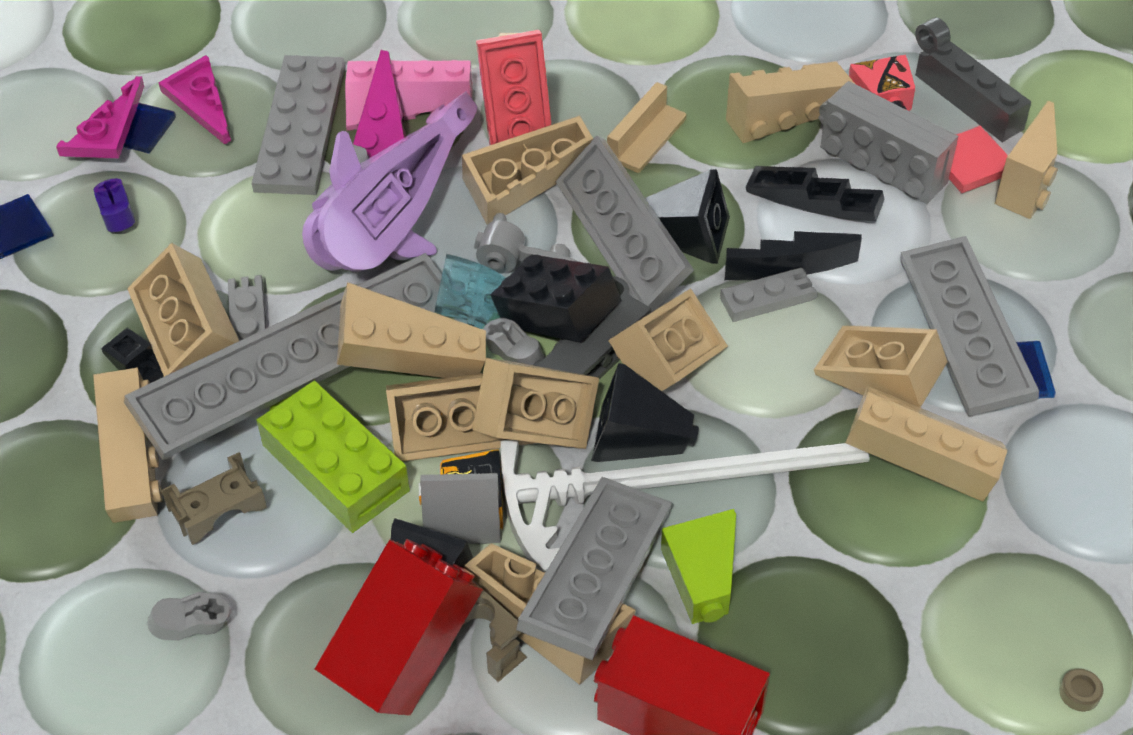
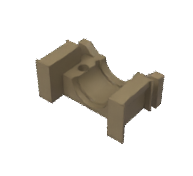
M240 452L227 457L229 470L187 491L180 493L175 484L161 490L168 511L172 512L181 528L183 536L188 535L192 545L200 542L207 532L213 530L214 522L227 511L241 510L245 514L249 511H261L267 508L263 491L258 486L257 480L251 482L246 475Z
M483 590L464 623L473 619H486L491 622L489 628L491 629L490 642L492 649L486 653L488 673L499 682L524 661L527 656L520 651V642L516 639L522 633L516 630L518 620Z

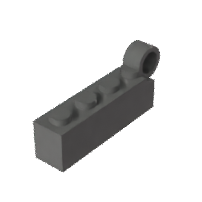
M932 18L916 28V40L923 52L919 53L915 76L1002 143L1025 129L1032 103L1029 99L950 41V30L940 18Z
M612 276L621 301L581 343L560 339L555 344L553 350L543 360L535 362L533 366L594 376L600 380L620 360L608 340L650 314L651 308L629 295V286L625 280Z

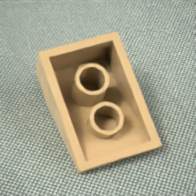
M1047 101L1007 156L995 200L996 205L1028 219L1032 218L1038 208L1041 210L1045 208L1051 195L1047 187L1051 186L1058 171V168L1054 167L1057 157V139L1053 102Z
M691 288L608 340L623 364L627 365L661 391L672 386L728 347Z
M842 326L814 368L815 375L861 395L864 394L868 385L921 408L946 366L947 359L937 329Z
M486 358L473 430L495 438L586 449L599 378Z

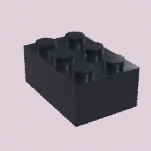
M533 254L525 258L522 264L490 294L500 318L514 321L523 331L580 343L621 301L608 266Z

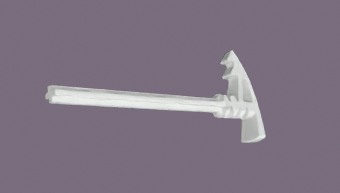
M501 440L503 493L511 530L527 559L536 563V569L546 573L560 549H549L557 540V527H544L551 500L555 499L558 506L567 505L568 498L572 497L576 504H582L586 497L593 493L601 477L634 489H644L864 463L870 460L867 452L842 443L595 473H585L580 470V467H573L571 475H567L564 469H556L553 477H550L546 471L537 472L536 479H532L529 473L516 474L519 456L518 440ZM536 502L532 522L526 525L518 504Z

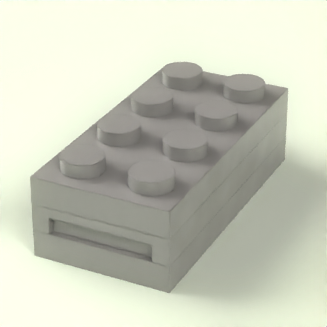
M847 81L831 98L827 99L820 106V116L818 118L823 124L820 148L926 204L948 183L959 136L850 81Z

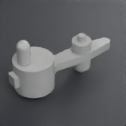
M497 213L494 216L493 221L486 226L484 233L478 231L474 244V249H477V261L485 269L494 273L511 272L515 269L517 262H523L531 254L577 261L570 258V250L564 244H555L551 246L550 251L523 245L525 241L523 232L516 225L507 222V218L503 213Z

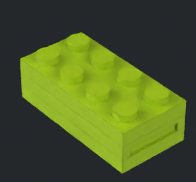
M315 380L292 396L270 406V411L256 419L262 445L351 533L357 531L410 492L406 465Z

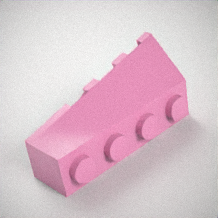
M391 60L395 73L396 92L399 94L404 121L416 119V116L420 113L429 112L431 114L443 104L445 106L466 91L472 98L471 60ZM348 61L345 80L347 131L358 129L357 124L360 122L377 61Z

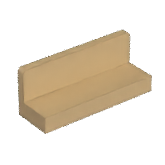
M656 82L607 136V143L621 164L636 173H640L686 120L685 112L666 105L667 86Z

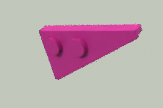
M385 50L380 51L353 145L365 148L369 158L406 137L402 124L403 116L399 94L396 92L394 81V67L389 52Z
M207 55L158 82L160 91L223 144L231 141L210 60Z
M136 76L135 79L127 82L121 88L122 95L113 103L107 100L91 114L89 119L76 127L78 134L69 142L61 140L56 146L59 156L119 158L144 89L142 76Z

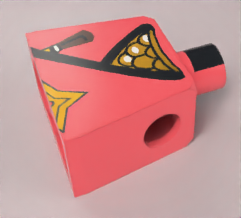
M906 55L850 64L848 76L856 85L908 111L912 109L915 84Z

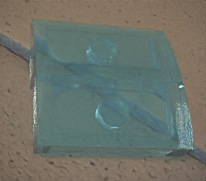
M446 254L434 313L468 320V325L483 329L490 321L500 318L490 294L501 285V282L506 277L482 264Z

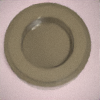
M1085 669L1069 671L1064 676L1059 688L1063 702L1071 709L1081 712L1094 709L1099 704L1104 691L1101 680L1094 673Z

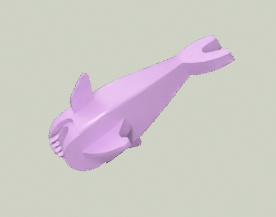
M467 91L459 95L448 105L445 106L443 104L436 108L426 119L427 125L362 163H359L349 134L346 131H341L336 135L330 165L332 184L312 203L314 210L307 217L302 232L305 249L318 266L330 271L345 269L352 272H362L380 265L388 256L396 260L414 259L424 253L428 256L437 253L434 244L413 232L411 228L418 220L433 192L456 136L465 130L477 112V105Z

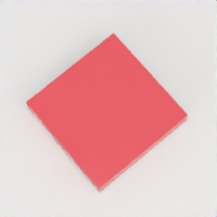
M981 126L956 134L959 137L949 180L961 193H965L1001 179L1008 155Z

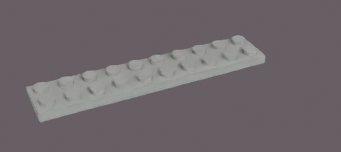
M426 253L357 285L445 317H450L460 312L464 306L463 301ZM344 292L125 395V405L162 460L292 396L314 380L318 383L350 367L337 365L340 306Z

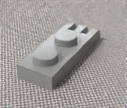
M803 268L724 288L720 292V299L732 322L813 301L818 296L816 289L812 287V282L807 278Z
M262 275L255 276V286H250L248 277H241L242 287L237 288L235 278L228 279L230 322L239 341L266 329Z

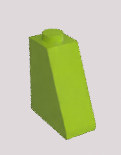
M734 509L662 528L661 551L692 624L702 621L714 622L729 614L736 513Z

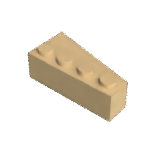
M837 62L803 65L801 70L793 71L790 67L779 68L776 73L767 74L764 70L752 71V74L749 76H742L739 72L730 73L726 121L744 144L809 121L817 120L820 116V106L827 99L831 98L847 81L854 82Z
M577 116L463 154L462 179L486 224L488 225L492 222L497 213L507 215L556 185L555 181L589 145L593 137L582 118Z
M347 282L340 306L337 365L441 378L478 374L481 372L486 360L485 330Z
M138 368L94 374L105 510L113 523L158 516L157 502L163 501L161 484L159 480H156L155 468H159L158 453L124 403L125 395L150 384L149 380L142 379Z
M492 543L464 566V569L475 575L473 581L517 620L545 574L536 569V563ZM622 604L593 660L525 633L519 634L518 637L580 685L598 668L603 659L607 660L614 652L612 650V643L620 627L627 628L633 615L635 616L636 609Z

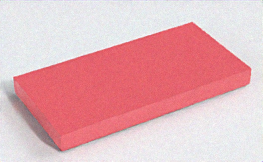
M534 30L476 40L489 146L552 125L541 31Z

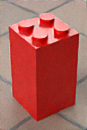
M406 539L404 544L389 540L314 670L377 713L411 715L483 589L472 582L475 575L456 564L452 566L441 560L443 555L424 544L420 546L409 539Z
M634 615L626 629L623 627L619 628L612 643V650L614 652L609 661L604 659L601 661L594 676V683L598 684L594 696V702L597 703V720L630 735L754 734L764 713L770 677L769 672Z

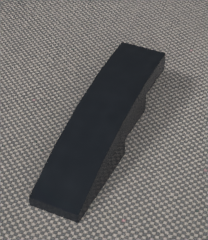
M755 166L745 187L746 191L751 194L803 211L843 219L876 222L885 200L883 190L851 189L849 179L818 178L816 168Z
M794 231L793 241L761 239L760 249L727 248L724 280H757L798 268H803L808 275L858 262L862 234Z

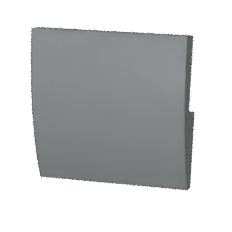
M498 473L421 475L423 527L465 540L468 544L500 543Z

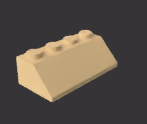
M173 243L127 288L164 377L239 342L238 336L201 258Z
M483 373L386 385L395 456L401 461L497 449L501 448V440H510L495 438L473 430ZM518 441V442H519V445H526V444H534V443H535V442Z
M868 385L845 442L848 445L982 502L999 480L1008 451L1004 443Z

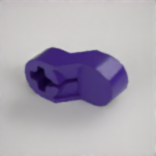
M121 179L105 180L94 187V195L108 232H119L131 227L135 223V217Z

